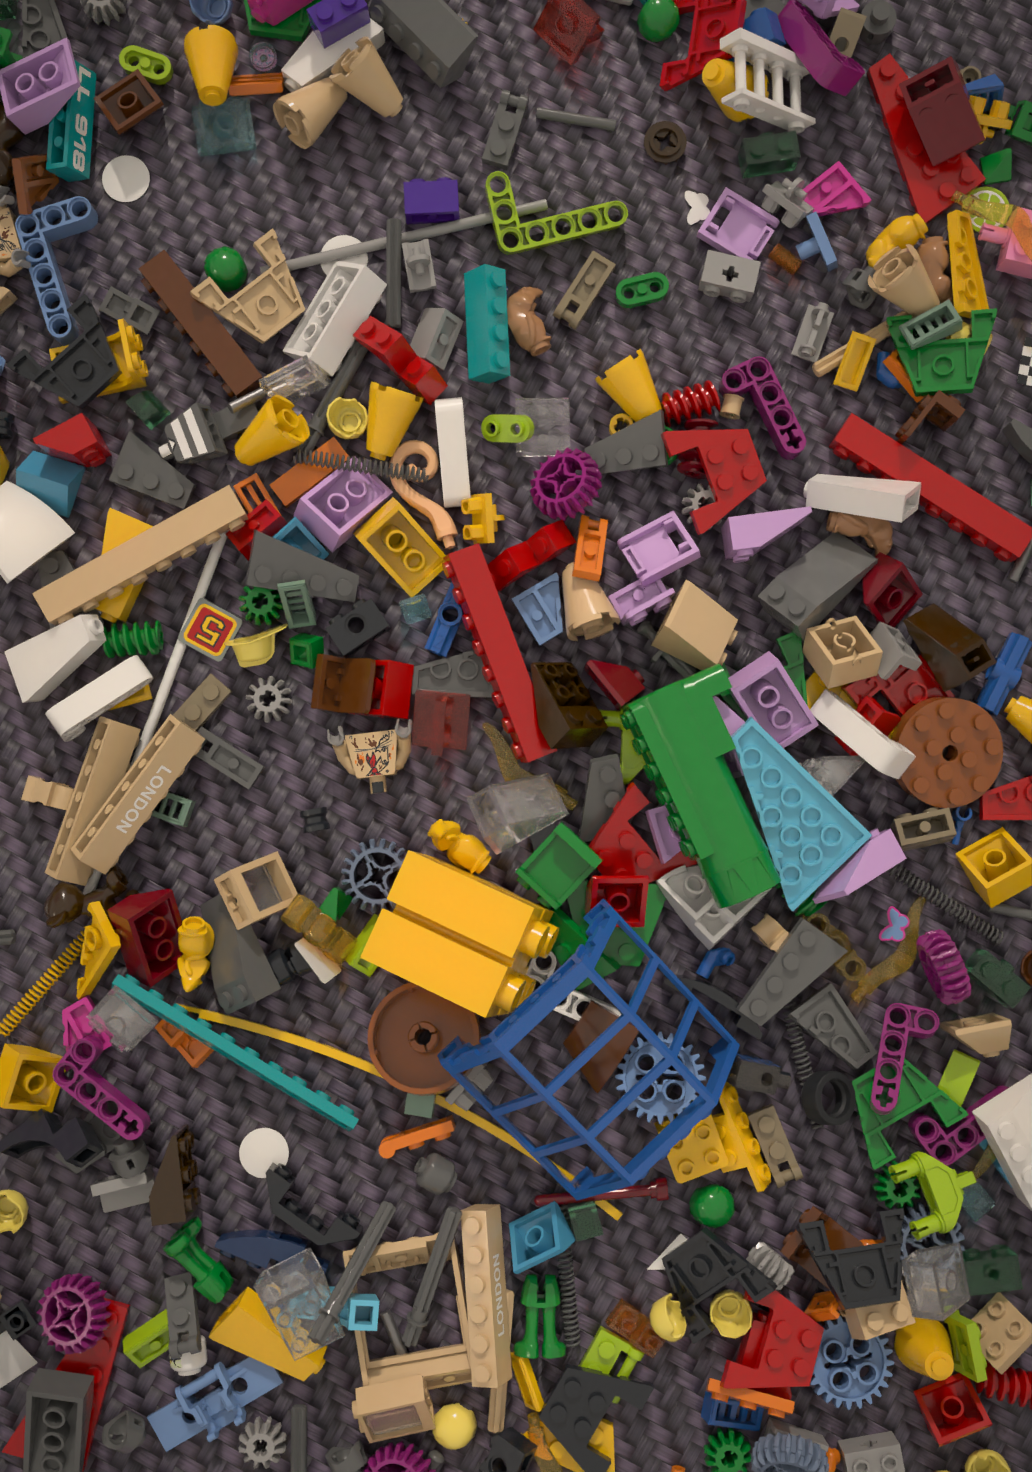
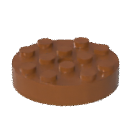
M948 696L923 700L911 707L901 717V721L894 728L891 740L903 745L916 756L906 771L896 781L911 797L935 807L955 808L975 801L991 787L1001 768L1003 742L999 728L987 711L968 700ZM946 746H949L948 753L945 756V758H943V749Z
M410 982L390 992L375 1009L368 1028V1049L376 1070L389 1084L412 1095L432 1096L447 1092L460 1084L440 1064L437 1055L457 1036L465 1043L470 1042L473 1046L480 1044L481 1029L474 1012ZM423 1031H429L432 1034L426 1046L420 1045L418 1042V1037ZM473 1068L465 1070L463 1073L468 1076Z

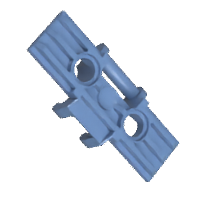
M249 1356L225 1368L222 1362H218L214 1365V1369L185 1386L179 1385L176 1387L175 1394L177 1399L148 1415L147 1419L166 1452L204 1429H207V1440L211 1442L219 1437L221 1428L233 1421L236 1426L246 1421L245 1405L279 1386L284 1381L277 1369ZM243 1378L247 1382V1389L242 1392L236 1391L232 1385L233 1380ZM219 1379L220 1387L199 1399L195 1398L194 1393ZM184 1413L192 1414L195 1420L187 1419Z

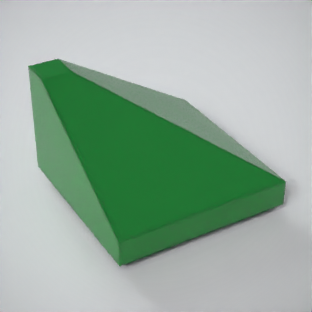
M1011 148L979 159L981 172L986 178L984 185L1011 181Z

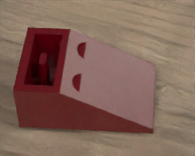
M952 56L899 84L909 113L933 167L986 141L959 66Z

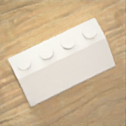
M336 260L288 340L283 352L316 372L333 377L334 373L341 367L342 360L347 351L355 342V338L352 335L369 318L373 307L382 298V292L387 284L366 265Z

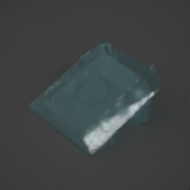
M231 96L227 101L218 106L206 105L201 100L198 105H192V119L198 149L197 154L200 157L256 150L249 98L243 99L239 96Z

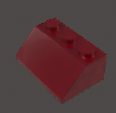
M163 889L129 895L107 910L113 929L119 935L120 949L130 976L137 979L140 983L152 987L178 968L177 959L183 955L178 945V928L182 925V920L173 890Z

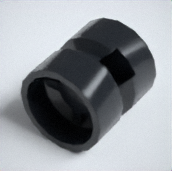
M302 937L288 943L285 950L278 948L265 954L280 987L295 980L296 974L302 977L313 971L294 945Z

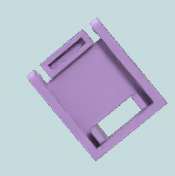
M726 187L698 230L696 237L722 253L757 260L775 231L772 228L776 229L780 221ZM724 207L730 213L719 229V226L712 221L720 208Z
M674 511L665 514L617 541L619 549L622 550L624 557L636 576L640 578L639 580L643 586H647L701 557L700 550ZM677 530L684 541L678 545L679 551L668 535Z

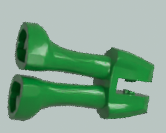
M196 1216L171 1236V1240L163 1246V1250L169 1257L177 1260L196 1279L193 1287L200 1294L213 1303H219L233 1285L234 1280L221 1260L216 1262L198 1244L196 1235L202 1227V1221Z
M527 1274L521 1293V1303L526 1307L525 1335L523 1340L517 1341L514 1344V1354L523 1358L535 1359L539 1357L538 1314L539 1308H542V1357L546 1359L563 1357L566 1355V1345L558 1341L555 1329L556 1306L561 1303L556 1276L545 1274L544 1294H537V1274Z

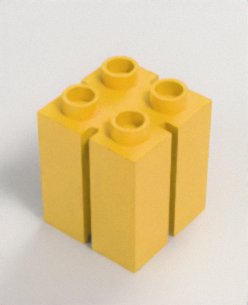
M408 850L387 897V900L396 903L395 909L391 912L382 908L360 958L484 1018L509 1014V1012L512 1013L515 1008L533 993L536 979L526 975L529 969L527 965L531 958L535 959L537 956L544 959L547 958L557 939L559 927L549 923L554 911L548 910L539 904L474 874H470L437 857Z

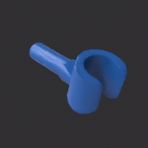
M956 807L951 814L955 821L957 833L952 840V844L959 845L964 822L972 817L971 808L966 809L964 818L959 815L960 807Z

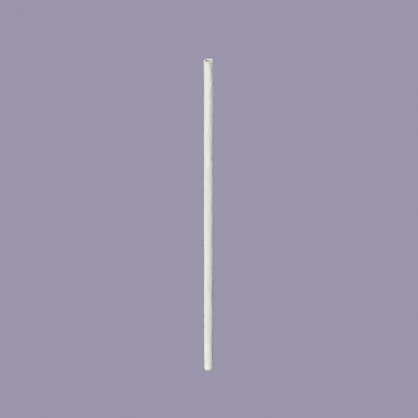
M229 530L220 534L221 538L212 545L182 628L200 598H205L227 539L225 533ZM178 639L130 768L153 738L187 646ZM94 869L92 876L88 879L83 890L84 895L96 890L102 874L98 870Z

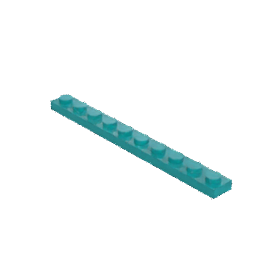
M118 974L112 982L111 988L348 1132L356 1126L359 1119L353 1116L355 1112L342 1104L338 1107L330 1102L331 1097L320 1090L313 1092L306 1088L307 1083L297 1076L290 1078L283 1074L284 1069L272 1061H269L267 1064L258 1059L259 1053L249 1047L242 1049L235 1045L236 1040L224 1032L221 1035L211 1030L212 1025L201 1018L194 1020L187 1016L188 1011L176 1003L171 1006L164 1002V996L153 989L146 991L139 987L140 982L128 974L123 977Z

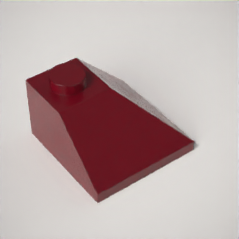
M879 552L875 557L878 559L877 564L863 577L864 604L877 623L882 622L895 628L923 593L903 562Z
M589 660L584 667V670L617 710H620V708L645 689L643 686L645 680L636 669L631 671L627 666L596 660Z

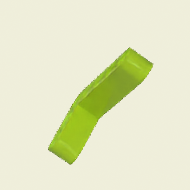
M495 171L487 177L485 183V193L497 244L500 251L507 255L619 228L628 217V209L623 202L610 201L520 224L508 176L501 171ZM492 180H501L504 183L505 189L500 193L494 192L490 187ZM500 207L508 208L511 212V218L504 221L499 219L496 210ZM611 208L617 209L621 214L620 221H611L608 217V210ZM591 215L595 220V226L593 228L584 227L582 216ZM559 221L566 222L569 226V233L566 235L559 234L555 229L556 223ZM539 228L543 232V239L537 242L533 241L529 236L530 229ZM507 234L514 235L517 238V246L514 248L506 247L503 243V237Z

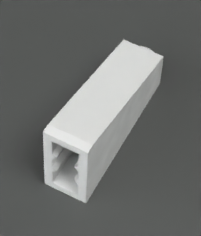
M370 18L371 22L325 49L314 31H312L281 69L285 87L290 92H293L329 77V75H334L331 69L335 62L348 48L352 51L359 47L355 42L362 37L367 36L377 50L385 43L383 28Z
M817 474L806 482L804 497L806 498V507L811 506V508L902 523L918 509L921 482Z
M97 614L78 615L4 651L22 703L44 700L106 641L103 632L104 627Z

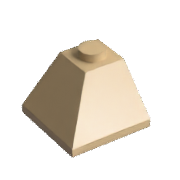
M988 1013L940 1022V1028L973 1051L983 1054V1057H994L1000 1055V1051L1009 1049L1012 1023L1011 1019L995 1013Z

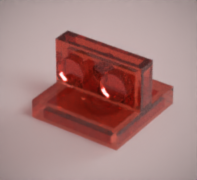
M548 0L533 28L570 65L577 63L586 45L600 39L605 31L598 24L601 17L583 0Z
M416 690L412 745L432 747L431 755L442 756L444 748L466 750L471 695Z

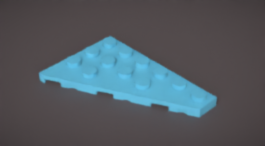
M750 717L731 735V738L736 747L735 751L769 852L781 878L780 884L787 905L794 911L855 853L872 834L769 733Z

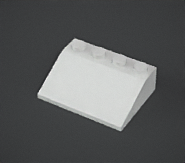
M1032 1074L973 1110L972 1113L1017 1198L1032 1211Z

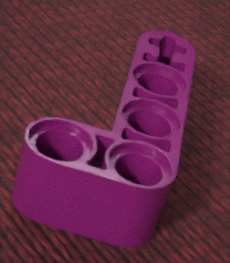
M789 0L778 15L785 40L812 77L821 86L840 95L847 96L865 74L864 69L854 59L839 52L802 3L798 0Z
M757 356L725 371L719 383L720 394L722 396L724 394L741 396L749 392L779 455L787 460L798 457L806 446V437L769 361L764 357ZM759 368L763 376H754L750 369ZM726 380H736L738 382L739 387L730 388L727 385ZM762 393H772L775 400H765L762 396ZM774 416H782L786 420V425L776 424ZM788 441L791 444L796 443L797 446L795 448L793 446L788 447L787 443Z
M894 1003L887 1008L883 1018L870 1095V1106L875 1113L887 1115L894 1110L898 1100L908 1036L920 1039L931 1038L939 1027V1018L934 1011L902 1003ZM893 1012L901 1013L905 1021L902 1024H895L891 1021L889 1015ZM921 1018L929 1019L932 1022L933 1028L930 1030L921 1029L918 1025V1020ZM888 1039L896 1040L900 1045V1049L896 1052L888 1050L885 1046V1041ZM884 1066H889L894 1069L896 1077L885 1079L881 1075L880 1069ZM883 1087H889L886 1100L891 1103H887L885 1107L880 1106V1101L876 1100V1098H880Z
M88 1035L77 1040L53 1070L54 1081L127 1140L137 1139L148 1130L150 1126L149 1115L91 1068L103 1052L102 1041L94 1035ZM83 1043H87L91 1046V1056H87L83 1053ZM66 1065L73 1068V1078L65 1075L64 1069ZM87 1083L95 1086V1096L88 1094L86 1091ZM108 1101H114L117 1104V1113L110 1112L107 1106ZM127 1112L128 1114L121 1120L120 1117ZM133 1120H136L138 1122V1124L136 1125V1129H133L131 1127L133 1124Z
M998 1086L966 1109L969 1114L968 1116L947 1128H941L927 1114L916 1113L910 1117L908 1129L926 1154L949 1166L986 1139L972 1111L1009 1087ZM928 1122V1131L924 1134H919L921 1123ZM962 1128H967V1136L959 1140L958 1132ZM945 1144V1153L941 1156H936V1148Z

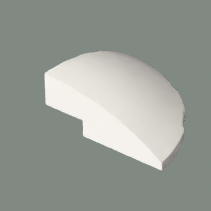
M6 481L0 485V575L8 584L66 542L75 532L57 513L36 496Z
M684 865L676 868L656 882L679 917L708 950L713 948L772 889L770 888L732 906L718 909L705 879H702L698 865L687 868Z

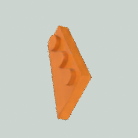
M709 1378L707 1381L706 1391L712 1393V1399L728 1403V1399L731 1398L740 1401V1407L756 1411L757 1407L768 1410V1415L783 1419L785 1415L793 1414L794 1401L748 1388L726 1389L720 1386L721 1381Z

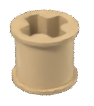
M724 394L722 409L719 415L728 419H740V410L744 398L735 394Z

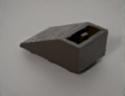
M935 603L903 620L909 635L914 639L923 659L928 663L935 676V680L944 692L970 680L997 663L981 636Z
M533 662L531 664L538 725L550 748L590 747L608 726L603 719L602 713L591 698L589 690L579 677L577 669L571 662Z
M188 1124L183 1125L172 1135L150 1192L149 1204L152 1226L186 1222L201 1203L200 1188H196L195 1185L198 1166L196 1159L192 1160L191 1151L194 1148V1134L192 1131L189 1132Z

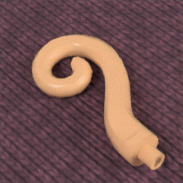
M409 440L400 444L393 457L390 458V463H393V473L397 463L399 464V473L401 465L407 457L412 454H421L428 463L425 468L426 476L429 475L428 481L432 479L437 473L439 466L435 450L427 443L418 440ZM409 464V476L411 473L412 466L415 467L416 475L417 467L414 464ZM390 474V480L396 492L410 506L429 518L437 540L444 542L445 549L456 547L454 538L458 536V532L449 513L437 503L415 491L407 483L406 479L403 481L401 477L397 479L396 476L392 479Z

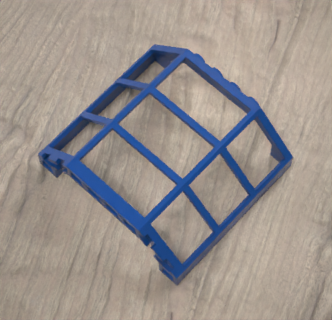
M604 898L583 917L589 924L585 932L589 936L585 946L583 944L579 945L576 952L490 1034L481 1037L479 1040L480 1044L473 1046L470 1042L465 1043L457 1036L437 1055L440 1064L576 1200L629 1187L638 1180L643 1179L654 1164L664 1159L676 1143L685 1139L698 1122L706 1119L711 1114L712 1109L718 1104L740 1046ZM616 924L649 958L648 964L628 1005L594 970ZM657 967L689 1001L670 1048L636 1014ZM588 977L622 1012V1015L544 1087L510 1050ZM697 1010L722 1036L708 1050L716 1062L706 1087L677 1057ZM631 1022L664 1058L586 1130L553 1094L622 1028ZM502 1057L535 1092L496 1106L463 1071ZM672 1065L696 1090L699 1096L623 1167L595 1137ZM545 1101L578 1135L536 1147L505 1114ZM587 1144L614 1172L595 1177L591 1169L586 1166L570 1181L546 1156Z

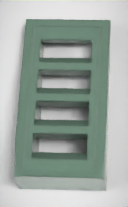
M948 299L900 325L899 330L913 350L962 330L963 320ZM945 317L948 322L944 324L941 318ZM935 321L938 325V327L935 329L931 324V322ZM925 325L929 332L925 334L920 326ZM915 329L920 337L915 339L910 330Z
M299 580L277 584L289 629L316 625V612L306 581ZM302 595L301 597L288 598L292 596Z
M168 792L162 800L159 811L153 810L151 816L187 827L196 801ZM169 799H171L173 803L169 814H165L166 806ZM180 802L183 805L178 818H176L174 814Z

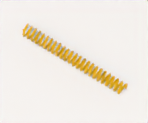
M77 935V938L84 943V939ZM73 939V942L82 949V944ZM69 943V946L76 950L78 954L66 947V951L72 954L74 958H71L64 951L62 955L68 958L70 962H67L62 956H58L67 967L63 966L58 960H54L63 971L56 965L51 964V967L60 975L47 968V971L55 976L56 979L43 972V975L51 980L52 983H49L44 977L40 976V980L47 984L48 988L40 981H36V984L43 988L45 992L41 991L36 985H32L34 990L28 989L30 994L25 993V996L33 1001L34 1004L21 997V1000L29 1005L30 1009L22 1002H17L21 1008L26 1010V1013L18 1006H14L17 1012L10 1010L13 1016L6 1014L8 1019L3 1018L4 1023L0 1022V1034L6 1037L10 1035V1032L14 1031V1027L18 1026L17 1023H21V1019H25V1015H28L32 1007L36 1006V1002H40V998L44 997L43 994H47V990H50L51 986L55 985L54 981H58V977H62V973L66 972L65 969H69V965H72L73 961L77 960L76 956H80L82 950Z

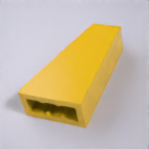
M109 508L102 555L153 526ZM144 582L135 586L130 584L123 588L124 592L113 599L107 597L99 601V606L95 609L102 612L100 617L112 623H116L117 619L126 622Z
M249 1287L218 1317L208 1336L213 1341L302 1381H305L312 1373L316 1375L325 1363L323 1356L327 1345L324 1343L321 1346L318 1343H313L308 1338L310 1332Z

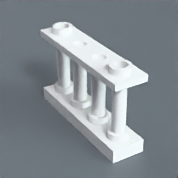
M738 28L720 39V50L731 54L735 59V91L721 98L722 104L733 108L735 111L744 112L781 127L792 134L801 133L805 128L816 124L815 118L801 112L800 80L810 73L795 52L743 28ZM746 61L753 65L754 92L747 90ZM764 69L772 73V100L765 97ZM783 78L790 82V107L783 104Z

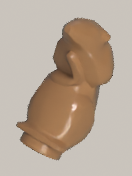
M941 236L926 238L922 240L921 245L916 250L940 300V304L949 299L954 306L952 281L944 274L949 265V255L945 248L948 245V241H944V238Z
M523 287L508 298V325L517 344L530 352L532 356H538L551 348V336H546L544 323L534 313L537 305L535 299L539 298L543 291L538 288Z
M830 511L826 531L837 532L847 537H864L868 546L875 549V557L879 552L885 555L889 553L893 545V526L888 520Z

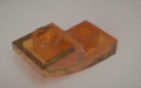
M622 1298L605 1320L608 1327L629 1339L634 1347L651 1358L655 1357L666 1342L665 1339L655 1333L650 1324V1318Z

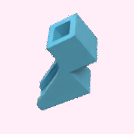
M288 1285L286 1316L317 1320L320 1315L318 1313L319 1309L324 1308L335 1286ZM351 1293L338 1316L340 1321L337 1324L345 1326L348 1330L377 1331L379 1299L376 1294Z

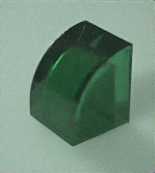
M150 390L139 392L126 401L128 406L150 430L171 414Z
M595 1201L568 1208L576 1242L604 1234Z

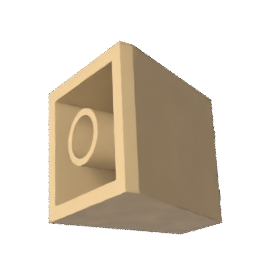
M685 580L673 599L652 646L700 670L718 663L722 666L727 657L724 649L727 644L731 646L738 631L734 630L738 619L692 582Z

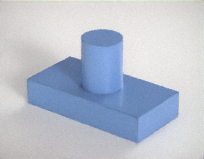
M815 211L806 216L807 224L813 237L795 247L801 261L820 252L829 272L838 268V262L818 214Z

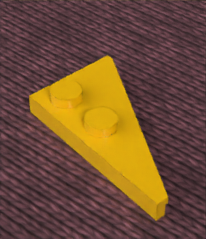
M100 901L89 903L87 908L92 914V923L89 926H85L84 943L82 944L80 964L86 966L84 977L78 978L76 997L78 1000L92 993L121 947L119 935L114 931Z

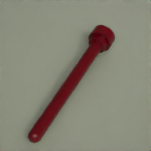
M666 1177L654 1178V1181H649L648 1185L629 1186L581 1200H576L569 1192L541 1194L534 1198V1203L537 1206H545L553 1201L559 1205L651 1196V1199L656 1198L657 1201H664L669 1199Z

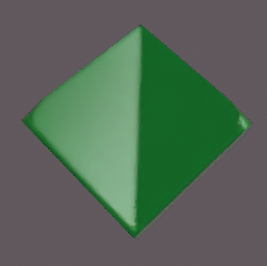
M300 633L289 638L291 664L311 669L315 668L317 654H324L323 637Z
M334 887L320 906L319 911L337 922L350 905L353 897L346 895L345 891L341 888Z

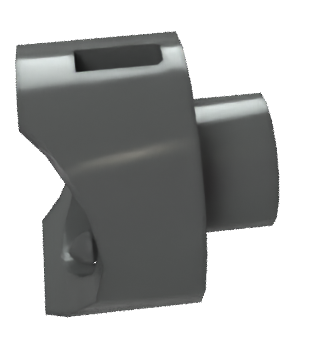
M874 0L866 4L861 14L867 17L859 37L867 44L877 45L883 42L890 35L896 24L897 15L893 6L883 0Z
M867 266L864 270L854 268L842 282L846 287L850 303L860 309L868 308L879 295L868 285L869 275L873 278L875 269Z
M120 1137L113 1143L115 1149L111 1152L108 1159L118 1175L128 1179L146 1169L149 1151L143 1139L127 1140ZM133 1162L134 1165L129 1168L128 1164Z
M125 1410L104 1425L102 1431V1443L106 1447L122 1454H128L135 1448L140 1447L146 1438L143 1417L130 1410Z
M360 1438L351 1447L333 1446L325 1454L331 1472H363L361 1467L368 1461Z

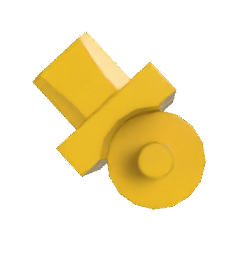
M970 95L985 139L986 137L993 138L995 132L992 129H988V126L1011 129L1013 121L1007 119L1010 103L993 100L989 114H984L983 111L987 99Z
M492 493L474 494L470 498L463 499L461 501L463 514H472V525H464L463 539L473 541L474 544L495 543L494 532L498 531L497 521L505 520V515H497L496 504L492 505Z

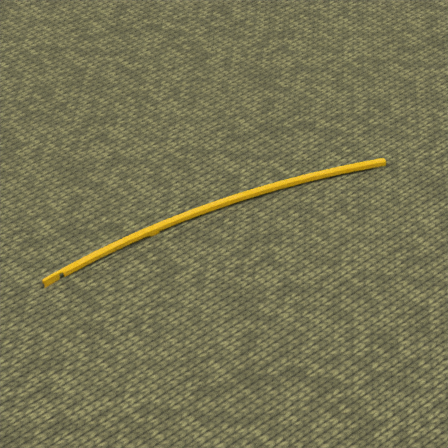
M178 1004L189 1012L198 1013V1018L279 1039L329 1056L383 1078L373 1063L329 1045L238 1017ZM440 1094L436 1095V1104L481 1127L539 1163L507 1131L470 1110H463L455 1103L450 1105L445 1100L446 1097ZM549 1159L570 1181L575 1178L574 1175ZM607 1200L592 1201L617 1221L623 1215L620 1210Z

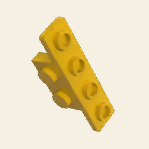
M727 1079L719 1098L724 1112L712 1115L728 1158V1165L721 1168V1170L725 1173L747 1167L757 1192H762L771 1183V1172L768 1165L764 1163L760 1154V1145L750 1130L748 1116L742 1111L738 1101L737 1090L732 1086L730 1080Z

